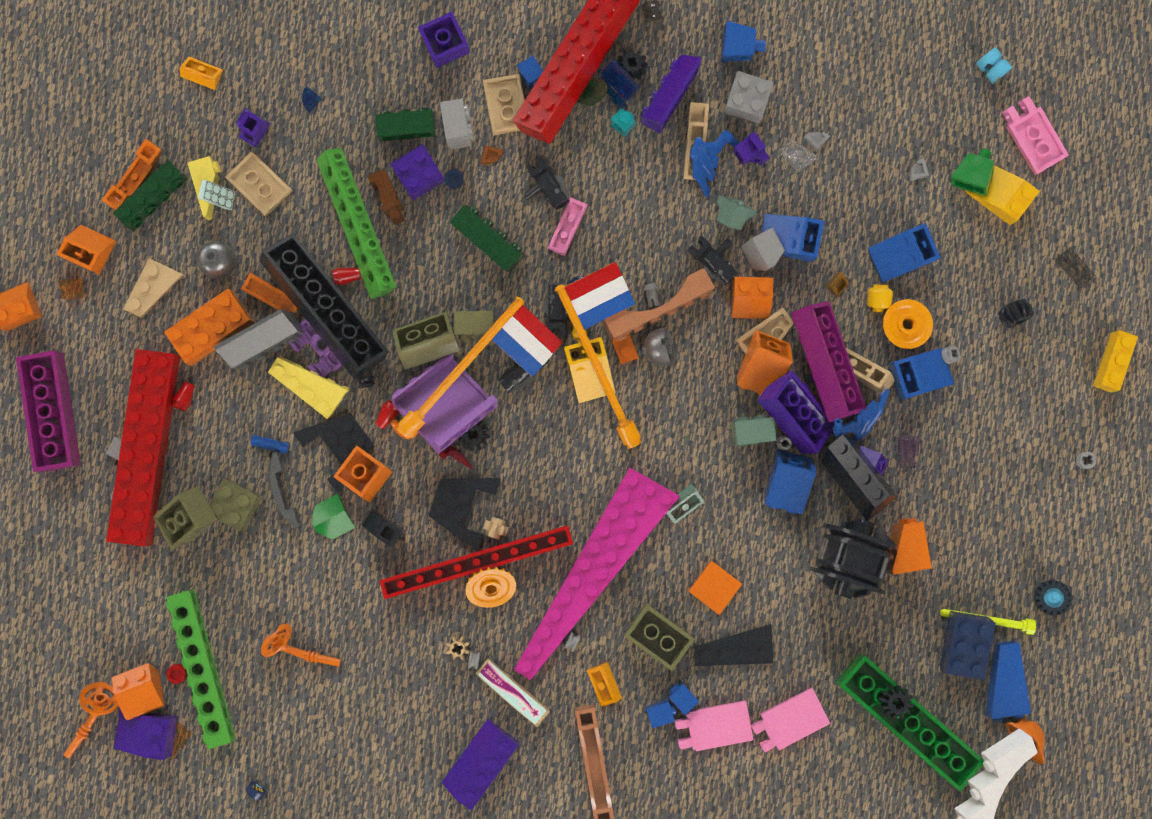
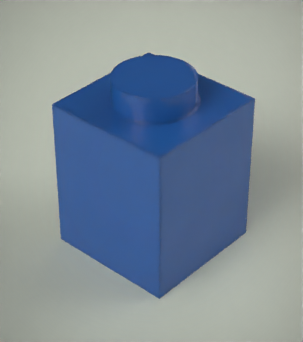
M531 56L517 65L518 72L528 88H533L543 72L535 57Z
M682 682L680 684L675 683L668 690L670 692L668 697L684 715L699 703L698 699Z
M668 699L645 706L652 728L675 721L673 715H677L673 703L669 704Z

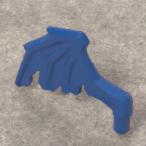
M724 130L714 142H704L701 137H696L690 153L693 179H696L707 198L709 197L710 187L707 185L706 178L708 181L714 180V168L718 167L719 161L716 153H721L722 148L727 143L733 147L739 143L734 138V135L727 130Z
M885 389L880 394L878 402L873 400L868 404L866 410L863 409L856 416L855 421L851 420L847 424L842 425L841 419H835L834 435L840 437L842 434L845 435L851 432L855 434L854 441H860L865 437L883 414L889 389Z

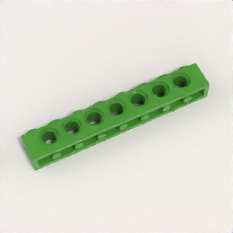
M342 148L324 150L316 161L370 299L386 296L396 288V285Z
M195 589L168 596L166 607L172 615L171 625L178 637L176 643L178 649L182 652V665L187 670V684L192 688V702L197 707V720L204 732L202 735L203 742L207 745L208 749L231 743L236 738ZM182 607L187 609L186 617H183L181 614ZM187 626H190L193 630L191 636L186 633ZM192 645L198 648L197 655L192 653ZM197 664L202 665V674L196 670ZM202 683L208 685V692L202 690ZM207 702L213 704V711L207 709ZM212 721L218 723V730L213 729Z

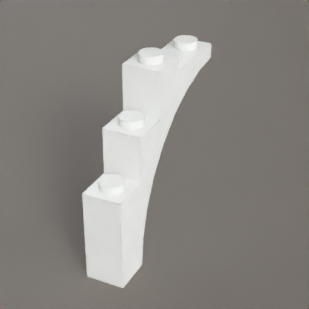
M1017 729L981 753L985 770L968 780L971 788L969 791L972 797L954 808L958 816L956 819H994L998 802L1005 787L1021 766L1037 754L1031 736L1021 729Z

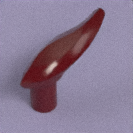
M448 446L439 453L442 459L451 456L471 470L473 468L466 457L456 448Z

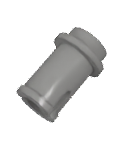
M656 283L644 285L645 289L643 291H646L648 308L660 306Z
M782 435L777 439V446L781 450H787L792 445L791 440L786 435ZM783 440L788 441V444L786 446L781 445V442Z

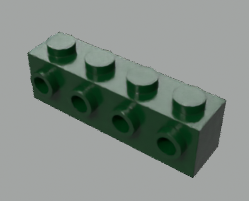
M167 160L113 214L127 228L134 231L163 202L167 201L171 194L180 188L188 178L174 164Z
M463 205L450 223L506 272H512L525 255L521 251L523 248L516 242L511 243L507 239L509 236L501 229L499 231L493 227L494 223L490 219L481 217L479 215L480 211L475 206Z

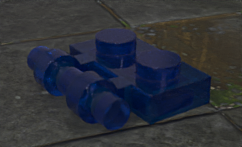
M615 59L609 62L601 73L602 76L596 81L601 86L600 89L612 98L611 101L622 109L627 105L625 101L630 100L640 87Z

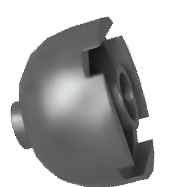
M221 241L205 243L197 253L198 267L204 275L212 279L228 277L236 267L235 252L229 245Z
M666 327L649 333L645 340V345L642 346L644 357L648 356L649 361L657 366H669L675 363V354L671 355L672 338Z

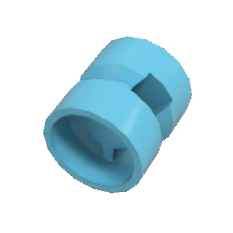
M996 47L976 63L982 72H987L986 77L992 84L1013 68L1006 59H1001L1002 54Z

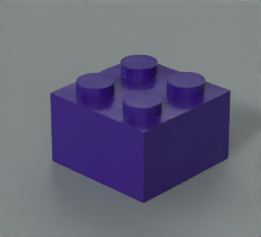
M449 12L418 27L420 36L435 68L470 53L466 39L453 12Z
M423 144L391 163L394 172L412 201L445 182Z

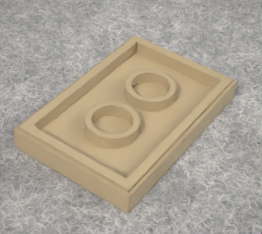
M520 74L483 80L493 136L520 131L512 121L525 101Z
M253 151L225 177L265 217L293 191Z

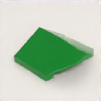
M339 494L315 505L312 524L317 533L333 540L356 528Z

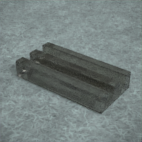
M1071 247L1055 259L1079 288H1082L1095 277V274ZM1068 254L1088 275L1087 278L1081 273L1079 268L1067 257Z

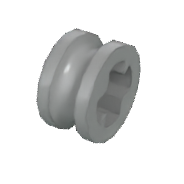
M952 345L942 349V358L944 362L951 364L960 360V352L956 346Z
M1082 452L1077 456L1076 463L1082 469H1091L1096 464V457L1091 452ZM1089 457L1090 464L1084 465L1083 462L1085 461H1082V458Z
M571 632L564 648H570L574 652L580 636H574V633Z
M470 651L469 669L474 667L475 670H478L480 652L475 654L473 651Z

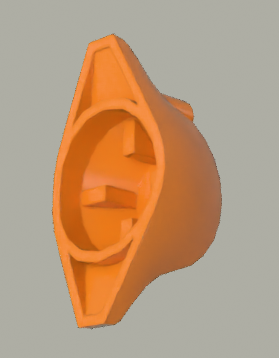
M1025 717L1019 718L1017 723H1007L1006 727L1009 734L1017 729H1021L1032 737L1037 754L1031 759L1039 765L1044 764L1045 735L1042 728L1033 721H1027Z

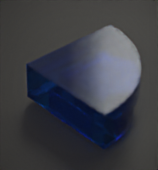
M306 86L302 93V102L305 109L310 113L322 99Z

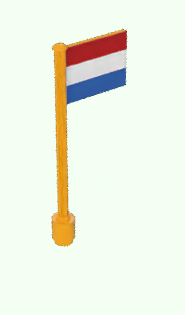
M613 262L567 286L558 285L555 291H557L619 421V426L616 430L623 444L630 449L641 443V435L634 421L626 419L585 332V329L635 304L617 263Z
M515 297V301L418 410L414 412L410 410L398 423L397 430L407 439L411 436L413 437L425 424L423 421L424 415L491 340L531 377L538 372L563 342L524 306L522 298Z

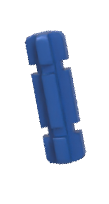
M253 435L251 438V445L255 447L261 446V448L272 451L279 450L278 452L287 453L289 449V443L281 441L279 443V440L266 437L262 439L258 435Z

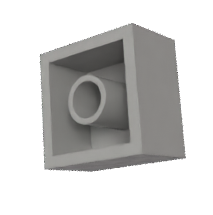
M737 71L724 113L759 124L763 117L773 82Z
M462 98L440 102L445 137L449 150L472 146L471 140H474L471 123H468L471 122L468 104L464 105Z

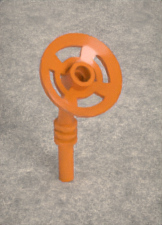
M287 623L280 625L275 633L266 637L261 646V654L264 657H271L279 651H284L306 659V662L310 660V663L314 661L315 664L319 662L340 667L341 659L320 655V652L315 654V651L311 653V650L307 652L288 645V640L292 634V627Z
M95 682L83 688L79 695V704L84 711L90 714L86 722L79 727V731L75 733L76 737L63 754L65 757L71 758L82 740L87 738L86 735H89V731H92L91 727L98 715H106L117 709L119 705L115 697L109 698L107 694L102 693L104 689L113 694V686L108 685L106 682ZM95 690L88 698L85 697L90 691ZM89 704L93 709H89L86 705Z

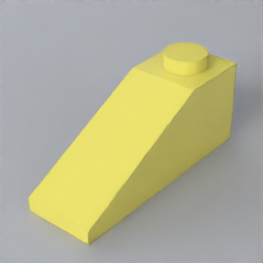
M210 156L188 162L197 197H199L202 180L219 184L220 178L218 173L221 172L220 166ZM198 199L203 217L211 220L214 205Z

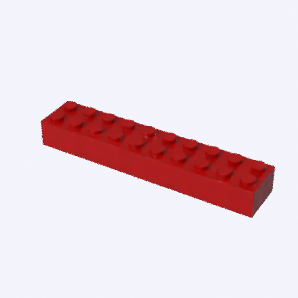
M640 0L587 1L512 120L522 133L548 144L552 142Z
M141 349L135 350L106 542L144 547L152 546L155 528L153 516L157 514L173 410L171 406L173 401L171 400L175 396L181 358L179 355Z

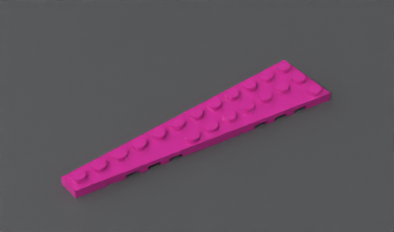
M631 468L628 469L514 668L515 671L532 680L551 654L558 648L559 644L571 632L572 628L580 621L585 612L593 605L625 563L632 557L633 553L658 525L659 521L680 498L679 495Z

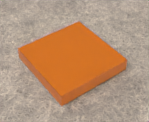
M711 560L688 592L720 615L742 583Z

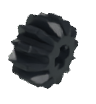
M630 49V53L624 50L623 56H618L617 60L619 62L616 63V68L619 69L618 75H623L624 81L630 77V82L632 83L634 77L640 80L641 75L646 74L645 69L648 67V63L645 62V55L640 56V50L634 53L633 49ZM631 63H634L635 67L633 65V68L629 67V64L631 65Z
M1021 299L1001 308L998 315L1004 327L1010 328L1031 319L1034 312L1031 304L1026 299Z
M483 421L478 426L475 424L462 435L463 438L458 440L459 443L466 441L463 445L464 449L468 448L469 444H471L470 451L472 452L475 449V445L479 451L482 450L480 443L487 446L488 443L483 438H490V435L484 434L489 431V428L481 429L484 426ZM477 430L478 438L470 440L469 437L471 436L469 433Z
M889 685V692L882 690L885 696L879 697V701L884 703L879 707L885 710L884 715H891V718L896 720L897 716L904 719V712L911 714L908 707H913L914 704L909 702L913 699V696L908 694V689H901L900 685H896L895 688ZM898 699L899 704L894 705L893 701Z

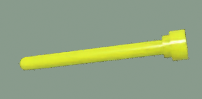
M942 609L940 615L949 618V613L953 610ZM987 616L997 626L1020 629L1024 634L1034 635L1036 630V621L1026 618L1025 620L1015 621Z

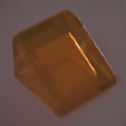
M82 278L59 280L62 299L73 300L85 297Z

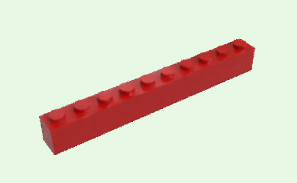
M566 525L379 580L384 599H388L480 572V569L484 571L488 567L494 568L572 545L573 541L569 527Z

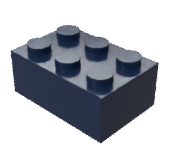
M950 611L940 668L946 674L985 680L996 623L987 616Z

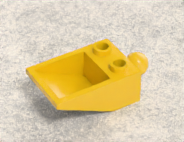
M573 329L572 336L578 343L566 346L563 349L578 402L582 403L606 396L575 329ZM602 337L591 339L589 341L592 346L597 348L596 356L615 393ZM574 351L579 354V357L576 359L571 355Z

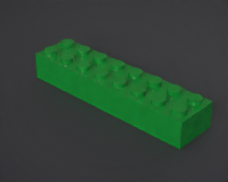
M859 653L835 681L840 688L959 792L964 789L968 784V780L973 778L983 766L984 760L914 698L909 701L914 704L913 707H908L911 714L904 712V719L897 716L896 720L891 718V715H884L885 710L879 707L884 703L879 701V697L885 696L882 690L889 692V685L895 688L898 684L865 655ZM894 700L893 704H899V700Z

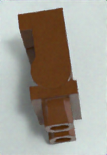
M385 168L367 175L373 189L380 192L379 200L383 204L381 208L385 215L390 217L394 225L404 222L405 220L402 215L404 207Z

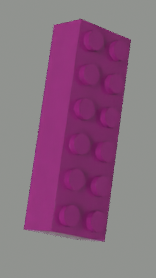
M830 301L808 305L791 312L793 324L797 328L799 341L805 351V358L809 363L812 372L811 376L816 383L818 396L822 401L824 414L828 421L832 422L837 418L841 419L859 413L863 409L866 410V405Z
M48 351L16 357L33 472L44 473L81 466L64 353Z

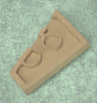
M149 258L123 309L143 318L184 274Z
M782 307L738 338L736 342L744 354H746L755 330L782 340L793 325V321Z

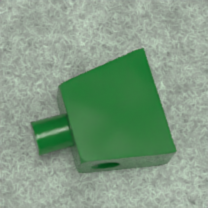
M982 148L978 155L967 154L951 176L952 185L987 196L994 173V161L989 159L992 152Z

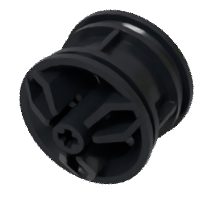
M857 519V521L843 522L840 526L825 524L824 528L828 529L831 534H824L823 538L826 539L821 558H816L815 561L821 565L817 568L812 567L811 571L830 590H833L837 579L838 583L834 594L848 599L868 596L871 591L885 594V590L880 588L879 583L886 584L884 576L889 560L894 558V555L889 554V552L892 550L898 551L899 547L880 528L875 529L872 537L874 523Z

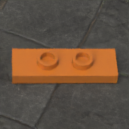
M249 273L241 290L276 310L282 309L294 314L296 313L297 307L283 290L253 273Z

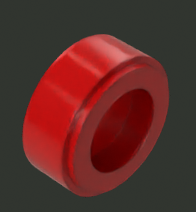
M174 664L168 668L166 673L168 681L173 684H179L186 679L187 670L184 669L182 664Z

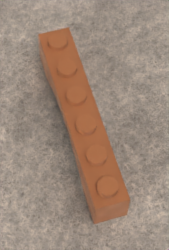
M705 268L688 275L678 293L664 305L641 312L622 310L602 320L601 323L611 342L616 339L619 342L627 338L628 333L632 331L637 333L645 329L644 325L651 323V325L656 324L666 314L668 317L678 312L677 309L682 306L684 308L690 307L695 304L694 300L698 298L701 300L711 296L710 292L715 287Z
M591 704L575 707L594 819H614L595 706Z

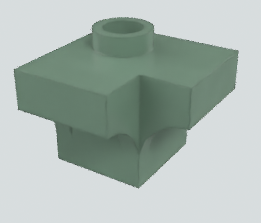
M721 195L718 197L717 203L719 204L720 211L716 220L727 227L741 230L746 220L754 218L756 210L746 205L744 201Z

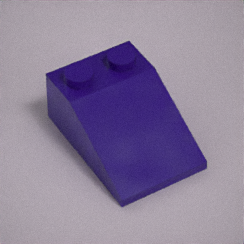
M120 709L114 749L144 758L167 759L173 753L178 716L148 712L126 720Z

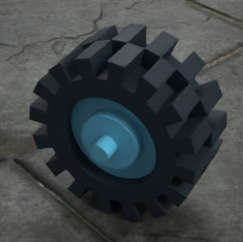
M1047 580L1037 586L1034 592V601L1038 609L1043 613L1061 615L1069 610L1068 608L1072 605L1071 600H1073V596H1071L1072 592L1066 584L1056 580Z

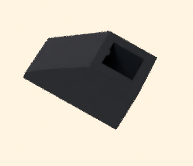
M372 509L362 524L372 535L390 547L395 546L405 531L374 509Z

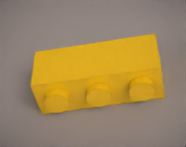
M1121 330L1110 334L1093 384L1094 387L1108 392L1121 390L1138 336Z

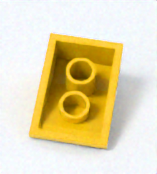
M994 165V173L987 196L967 190L965 192L1008 225H1012L1019 220L1040 191L1026 180Z

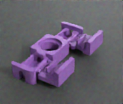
M304 319L300 323L304 333L299 335L300 338L296 340L298 345L295 341L289 344L296 352H299L303 349L302 346L305 343H310L321 358H319L320 361L317 364L309 365L308 368L324 378L331 371L339 370L342 364L328 346L323 350L319 348L318 342L321 337L309 322Z

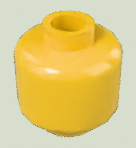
M873 284V287L868 289L867 306L873 308V312H884V309H888L892 305L893 291L889 289V285Z

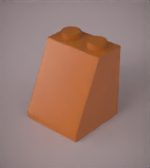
M755 330L737 374V385L744 390L757 392L761 396L767 386L787 373L793 362L791 344Z
M916 518L899 519V523L893 525L890 536L891 540L899 548L898 551L892 550L889 552V554L894 555V558L889 560L886 573L894 575L932 569L924 521H917Z

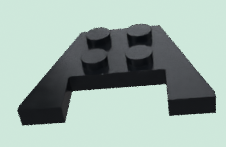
M351 413L293 433L303 447L320 436L341 465L356 445L367 453L373 446V442ZM333 474L327 480L335 491L339 493L343 489L344 484L334 478L335 474Z
M440 479L429 517L473 549L479 551L484 534L465 528L476 490L496 495L501 479Z

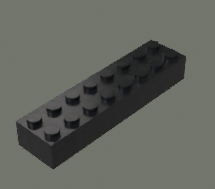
M294 233L262 251L260 263L354 380L385 360L389 352Z

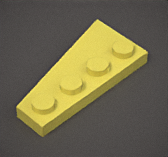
M282 356L277 357L268 373L326 419L332 416L350 389L336 384L335 381L329 378L325 379L314 371H308L301 365Z

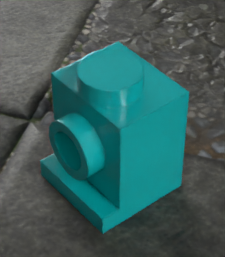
M622 108L611 118L610 123L623 137L637 124L633 114L628 110L624 111Z

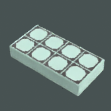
M202 180L198 199L227 210H232L235 191L208 180Z

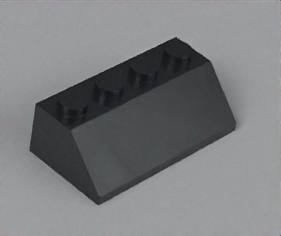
M842 434L828 446L821 460L822 464L866 521L871 520L898 497L851 437Z

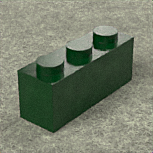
M425 107L419 108L418 111L403 109L397 113L383 111L375 115L377 137L380 142L436 136L432 109Z

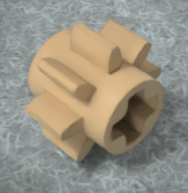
M492 517L491 521H485L483 529L487 530V536L500 540L501 535H507L509 527L504 526L506 521Z
M453 636V643L448 642L446 644L450 647L447 654L451 653L453 660L458 656L463 660V653H470L466 649L470 642L465 643L463 641L464 636L460 640ZM456 643L458 646H463L461 653L458 650L454 651L453 648L456 646Z

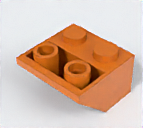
M80 225L64 238L56 255L100 275L116 241Z

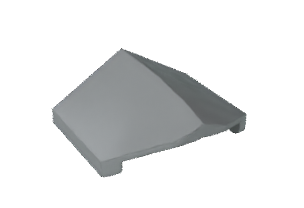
M774 228L751 238L741 246L752 269L767 271L774 267L785 252Z

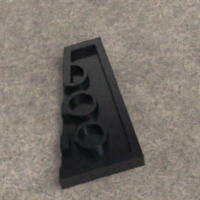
M771 624L695 645V666L772 664Z

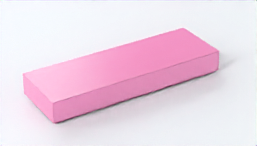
M571 197L548 246V250L562 256H566L588 204Z

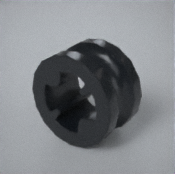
M374 376L357 378V382L360 383L358 388L375 386V382L372 381Z

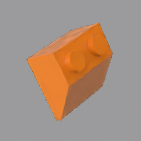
M734 277L732 280V318H768L771 313L773 300V278Z
M29 282L0 293L1 330L9 331L42 317Z
M356 445L333 477L370 503L393 471Z
M150 663L111 677L114 697L126 720L165 706L160 673Z

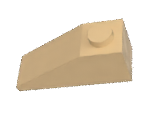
M846 348L857 380L879 394L883 393L887 388L890 389L895 381L890 371Z

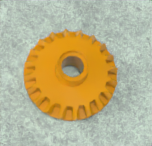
M905 299L892 304L883 317L882 327L888 341H891L894 346H898L901 349H913L923 345L929 339L933 330V320L929 310L923 304L915 300ZM903 321H907L910 324L909 330L903 327Z
M488 567L485 571L480 569L479 573H474L473 577L468 579L465 589L466 596L471 603L479 607L490 608L502 605L510 600L516 591L514 576L511 575L510 571L506 572L504 568L499 570L497 567L494 569Z

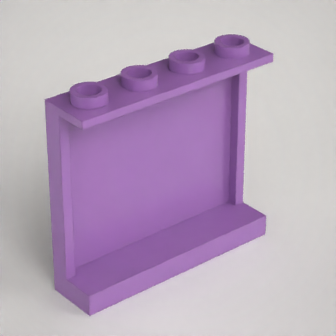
M454 353L439 358L435 365L428 366L419 377L412 378L406 387L394 392L392 405L403 417L410 410L413 412L418 410L458 365L453 359ZM464 370L424 415L423 421L425 424L418 433L439 454L497 408L498 400L494 395L489 397Z

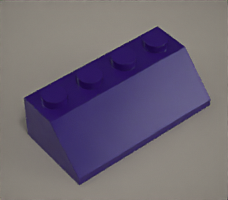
M681 54L678 60L674 59L669 67L670 73L668 76L666 74L660 81V89L653 92L650 98L652 102L649 107L645 106L640 114L642 124L661 134L699 72L702 61L700 57Z
M789 371L767 386L758 399V402L771 417H774L776 424L801 454L818 453L833 431L834 422L828 421L824 414V409L793 371Z
M488 718L441 783L457 801L472 811L516 750L519 741Z

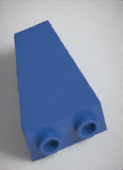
M1016 641L994 643L986 716L993 719V721H1004L1005 717L1010 716L1012 718H1024V714H1031L1020 643Z

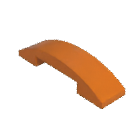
M145 139L135 153L137 155L136 159L118 184L111 186L102 201L116 210L146 181L155 168L162 150Z

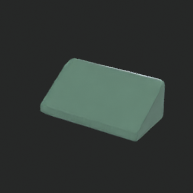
M692 484L677 494L680 498L666 513L675 524L705 502ZM688 500L695 504L689 508V505L685 501ZM680 506L685 512L675 519L671 512Z

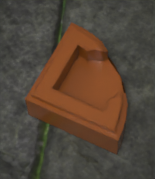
M485 145L481 164L489 165L490 163H495L496 160L498 161L501 158L504 150Z

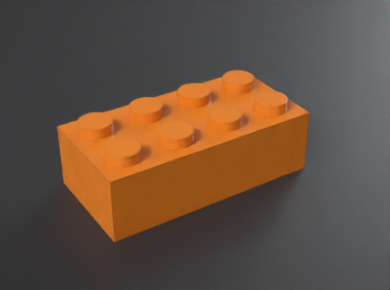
M228 288L164 331L184 363L192 366L215 350L214 346L248 328L255 322L236 294Z

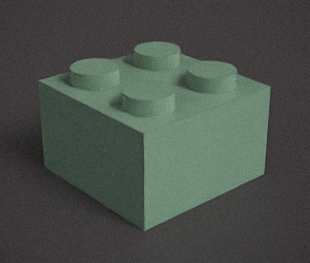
M768 414L753 417V420H749V417H740L734 419V422L730 424L733 447L777 441L774 417L768 418Z

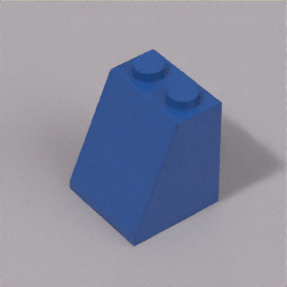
M776 449L764 497L765 505L772 509H784L791 514H803L816 476L814 459Z

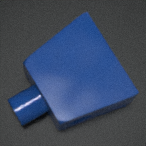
M727 21L724 31L721 62L750 61L753 58L754 51H765L766 40L755 39V28Z

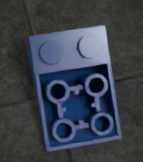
M765 214L761 233L774 228L785 249L781 256L813 263L818 256L824 221L808 217Z
M926 223L867 248L882 283L932 264L941 258Z
M943 348L888 364L895 380L894 386L899 401L954 384L949 366L942 358Z

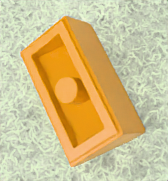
M188 57L180 66V77L213 90L216 89L223 72L220 68L192 57Z
M608 662L587 670L601 707L622 699Z

